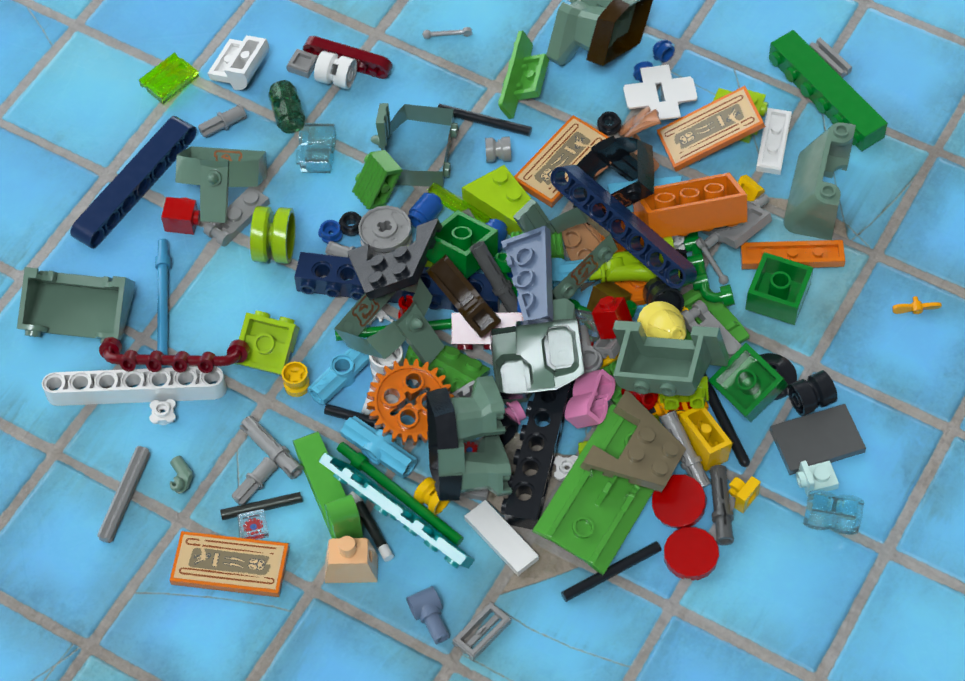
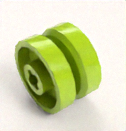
M268 206L255 207L250 231V252L254 262H267L271 255L276 263L289 264L291 262L296 230L293 208L280 207L274 215V212Z

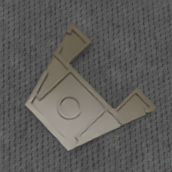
M625 390L613 412L637 426L619 459L593 445L580 468L586 471H590V469L602 471L604 476L611 478L614 475L629 479L628 483L662 492L686 448L629 391Z

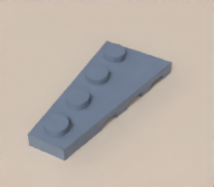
M542 226L501 241L503 249L506 250L508 267L511 268L513 274V285L518 291L517 299L524 320L548 317L553 320L551 230L546 226Z

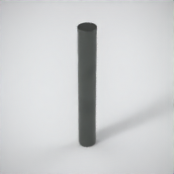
M297 492L221 509L222 520L302 503L301 494Z

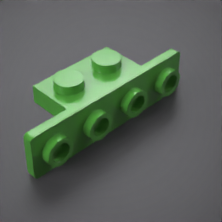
M518 31L512 56L509 60L507 74L503 82L501 96L498 100L499 108L508 119L514 118L518 100L540 97L549 63V58L545 53L531 56L533 43L524 31Z
M409 345L405 359L407 358L409 365H413L415 359H418L419 366L423 367V363ZM448 345L440 351L428 366L429 371L436 367L438 368L437 377L446 376L443 385L451 384L450 392L452 393L467 383L475 381L478 377L488 376L490 368L483 365L479 360L470 358L461 353L457 348Z

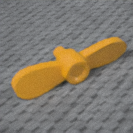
M914 296L911 304H897L892 309L895 314L911 311L913 314H920L923 310L941 308L942 304L939 302L922 303L918 300L917 296Z

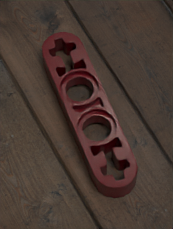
M309 36L303 46V51L317 56L322 51L338 54V58L345 56L356 59V72L380 79L387 78L393 67L392 62L384 56L317 36Z

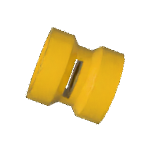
M296 361L286 364L281 373L286 393L292 397L305 395L308 392L307 388L310 386L307 367L303 363Z
M428 477L417 487L414 499L421 504L425 503L428 505V510L437 515L446 508L450 501L439 500L434 485L436 481Z

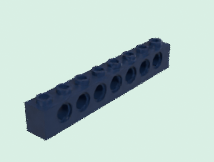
M300 252L294 276L297 291L305 294H324L330 297H349L355 300H359L365 292L350 258ZM424 267L420 279L433 296L429 308L434 310L448 309L459 312L426 272L430 267ZM474 273L468 278L469 282L493 311L499 312L501 300L492 292L493 287L485 274ZM398 290L387 303L399 304L398 301L402 296L406 302V295L413 297L415 293Z

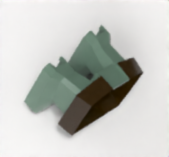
M570 0V5L562 2L557 11L546 54L547 57L559 65H564L572 60L579 47L589 51L587 61L601 66L606 65L641 42L653 0Z

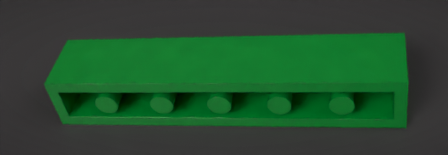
M794 30L770 43L769 60L772 65L778 67L785 74L787 80L793 82L800 89L802 95L809 98L815 104L820 113H824L831 120L832 124L848 123L856 125L852 145H856L861 151H864L885 138L888 123Z

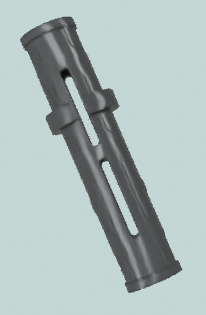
M479 241L473 244L469 250L493 287L492 292L495 296L499 297L507 312H516L517 297L512 289V283L504 277L485 242Z
M723 465L712 466L709 470L714 507L712 521L715 523L716 543L719 545H730L734 541L732 532L734 515L730 510L727 468Z

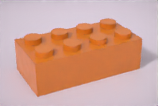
M729 172L655 186L654 194L633 204V211L640 220L661 238L677 235L686 236L692 232L711 231L714 228L723 226L733 227L739 223L747 222V194Z

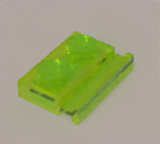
M174 52L140 78L139 83L142 88H146L148 93L164 104L197 79L199 75L194 67L184 59H180Z

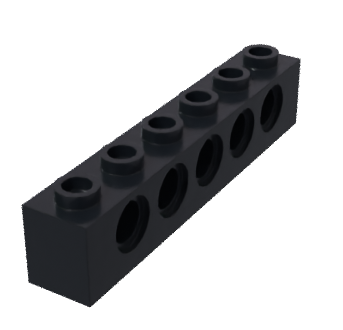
M573 381L556 391L532 392L535 393L533 401H528L526 416L529 418L527 425H522L520 440L523 442L521 449H516L513 464L517 466L515 473H511L510 480L508 481L512 493L508 498L503 499L501 514H504L505 521L511 526L533 530L542 515L554 460L565 422V409L573 390ZM548 397L555 399L551 403H546L543 401L545 398ZM541 421H546L549 423L545 427H540L537 425V423ZM535 445L543 447L540 451L531 450V447ZM529 469H534L537 471V473L532 476L524 474ZM522 494L531 495L528 500L518 499Z

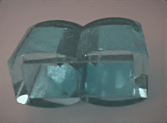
M305 123L303 131H299V145H301V149L296 151V164L300 165L301 172L331 173L336 145L335 124Z
M823 490L809 491L803 524L816 530L831 528L840 534H857L862 520L864 500L852 495L835 496Z

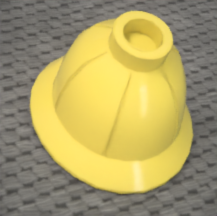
M655 301L646 305L639 313L637 322H641L647 337L685 340L687 334L685 320L681 312L672 304Z

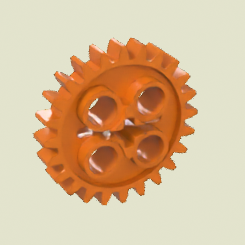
M406 358L404 359L403 366H399L394 361L393 370L384 366L383 371L385 375L376 374L375 378L379 383H370V388L375 392H367V398L373 400L367 403V409L374 410L369 414V419H378L374 428L377 429L383 426L382 436L384 437L391 433L392 442L401 437L402 445L406 444L407 439H411L413 445H416L417 439L421 437L422 441L427 443V409L422 405V402L427 400L426 392L422 395L419 394L425 388H429L430 391L447 387L448 391L451 389V384L443 385L446 379L445 375L436 376L438 372L437 367L432 371L428 370L429 362L420 367L418 359H415L413 365H409ZM410 379H415L419 382L420 386L412 389L407 386L406 382ZM388 394H393L398 397V401L390 404L385 401L384 397ZM406 398L410 401L416 398L415 405L413 406L411 403L405 405ZM402 408L395 416H392L390 414L391 412H394ZM404 415H409L413 417L415 422L411 425H406L401 422L400 418Z

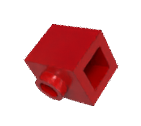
M166 197L161 215L165 232L194 235L196 226L201 224L200 210H198L196 200L185 197Z
M607 296L601 298L591 313L600 339H616L613 331L615 320L633 322L624 297L614 298Z

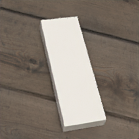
M767 108L766 127L763 129L756 171L781 175L791 111Z
M486 500L464 516L465 521L517 576L539 560V555Z

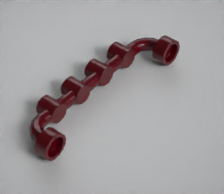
M108 337L101 343L99 353L107 362L120 364L121 368L128 372L133 371L136 365H146L147 369L152 372H158L162 365L172 366L179 373L185 372L188 366H198L201 372L210 373L214 366H229L234 363L244 362L247 359L250 348L245 341L234 340L230 343L226 356H216L212 352H204L202 356L189 355L185 351H179L176 355H164L161 351H153L150 355L138 354L134 350H128L125 354H120L122 351L121 342L116 338Z

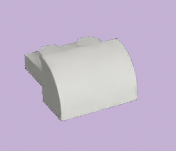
M247 35L243 41L229 39L207 73L210 79L231 83L234 90L246 88L269 51L267 39Z

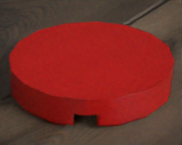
M672 475L663 491L654 490L652 495V508L655 516L665 526L677 529L695 525L703 517L707 505V497L703 487L694 478L687 475Z
M684 527L674 531L667 538L664 546V562L668 570L681 579L700 580L709 576L715 570L719 559L718 544L714 537L707 531L697 527Z

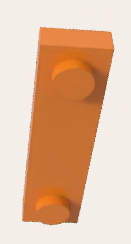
M843 240L745 242L740 246L742 269H757L764 252L814 268L844 267L845 265Z

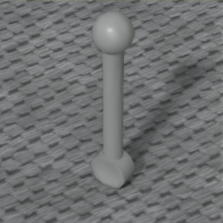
M465 27L463 30L435 32L425 30L422 35L425 39H429L432 36L462 34L468 37L472 35V28Z
M701 237L696 239L697 246L702 249L719 276V283L722 285L727 284L729 281L728 277L721 272L706 248L705 241Z

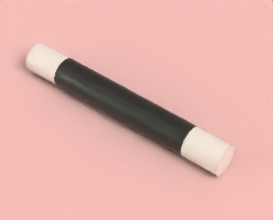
M353 491L350 492L349 495L353 496L359 516L385 562L390 561L394 558V555L363 499Z

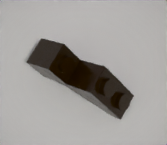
M446 254L426 270L428 275L480 338L501 322L499 316Z

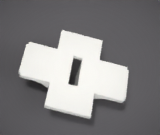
M669 65L640 68L643 82L627 84L623 87L627 108L636 109L649 106L650 111L656 109L659 112L660 120L681 118L678 105L697 101L698 98L693 78L689 76L672 79ZM655 84H661L660 96L662 102H659Z

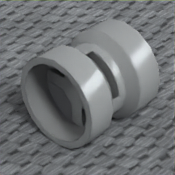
M510 136L502 137L498 142H495L493 137L485 138L487 163L495 162L496 157H499L504 162L511 161Z

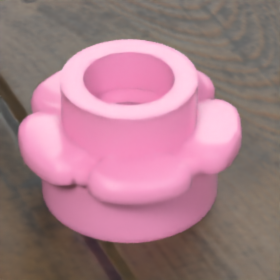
M517 400L506 402L507 408H505V413L520 425V421L526 418L520 403Z

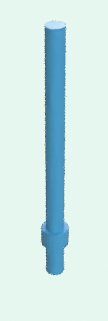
M159 239L158 255L155 257V268L158 270L157 351L168 355V270L170 269L171 258L168 256V240ZM162 365L161 368H168V365Z

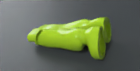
M664 237L663 239L674 248L672 237ZM626 250L614 253L608 262H605L589 277V281L600 279L601 283H605L606 280L607 282H648L650 279L658 276ZM659 254L660 262L664 263L663 256Z

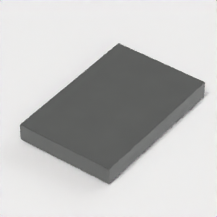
M845 404L772 425L769 430L789 475L796 474L799 471L801 461L806 460L808 466L826 461L832 463L865 453L866 450Z

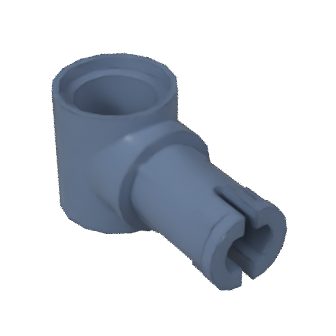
M433 586L406 598L415 620L420 619L421 623L426 624L435 644L442 643L450 637L440 617L442 605Z

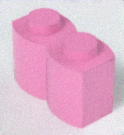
M604 369L584 373L578 377L573 386V397L566 405L565 419L577 429L601 424L607 414L608 401L615 391L616 381L614 377Z

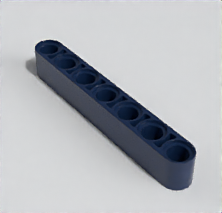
M176 116L169 118L78 217L71 227L70 235L88 247L96 248L177 159V154L184 151L192 143L196 136V127Z
M570 164L557 167L552 171L551 183L561 194L606 229L612 238L669 287L677 289L692 284L695 281L697 271L691 262L580 167ZM565 173L568 174V182L565 179ZM584 188L587 191V198L584 196L583 193ZM602 205L606 207V214L602 210ZM621 221L625 224V231L621 227ZM640 237L644 240V247L640 243ZM659 254L663 256L664 263L660 262ZM679 270L683 274V280H681L678 276Z

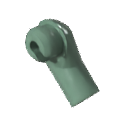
M176 456L170 462L177 473L176 477L173 478L174 482L170 481V488L180 494L188 490L193 478V472L182 456Z

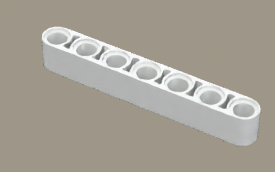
M198 366L187 367L186 371L182 373L176 372L173 368H161L158 372H152L148 369H134L130 372L125 370L53 372L46 375L42 380V388L47 400L55 406L143 403L154 400L160 402L167 401L168 399L174 401L215 400L223 397L227 391L223 371L217 366H214L210 373L201 372Z

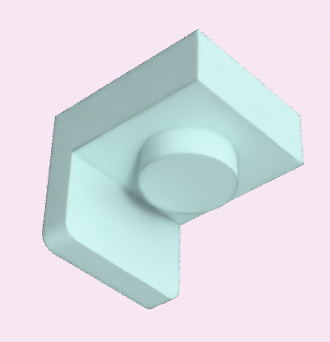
M806 460L800 462L799 471L796 472V480L799 487L804 488L807 497L838 489L839 482L830 461L808 466Z

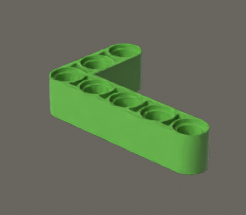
M317 431L293 440L296 454L303 466V471L331 538H342L343 536L363 538L360 516L353 496L351 494L346 496L340 481L333 476L334 473L318 462L324 453L328 454L319 432Z

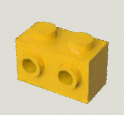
M705 406L698 409L691 408L679 415V420L694 451L702 459L701 464L705 471L710 470L712 466L728 461L733 443Z

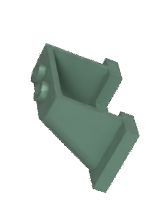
M615 320L613 331L621 349L613 377L616 384L622 389L635 391L639 394L658 393L665 396H690L695 393L709 365H728L729 355L719 328L693 326L691 331L692 340L655 338L646 336L641 322Z

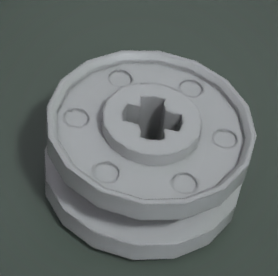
M387 205L373 208L361 218L358 225L361 246L369 244L373 250V256L384 255L395 251L400 246H408L413 243L411 221L406 212L398 207Z

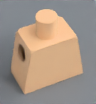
M350 536L329 539L325 561V583L378 582V555L369 539L352 538Z

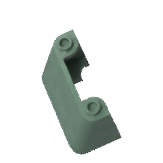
M835 123L800 152L784 216V226L789 232L832 240L841 194L835 184L823 182V177L832 178L834 172L840 168L847 171L856 125Z
M25 267L17 329L25 330V335L40 337L41 333L97 338L100 339V343L108 337L121 341L136 282L126 277H95L57 273L55 271H39L38 268Z

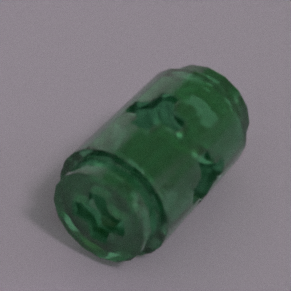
M287 80L277 81L272 84L268 97L277 126L284 133H295L304 127L305 115L296 87Z

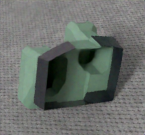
M567 298L553 300V320L548 317L516 321V326L491 330L490 341L494 377L505 405L506 402L515 400L519 403L527 402L532 396V392L556 391L586 372L579 319H576L574 304Z
M478 377L474 381L471 397L450 398L447 387L426 392L429 466L432 478L436 481L434 485L439 500L459 501L460 493L488 489L497 496L511 495L512 489L507 482L510 480L511 475L510 462L499 437L500 434H505V426L502 425L500 420L503 419L505 408L494 377ZM488 436L480 440L477 452H464V442Z

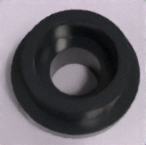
M604 112L597 120L598 130L605 135L616 134L621 129V119L614 112Z
M352 211L344 213L339 220L342 233L348 236L359 234L358 225L362 217Z

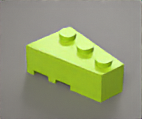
M505 165L462 187V200L465 207L473 208L485 220L498 219L504 222L507 226V233L510 236L513 231L522 232L513 216L531 198Z

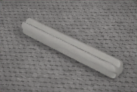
M142 446L135 448L97 534L99 540L106 543L112 542L150 456L148 448Z

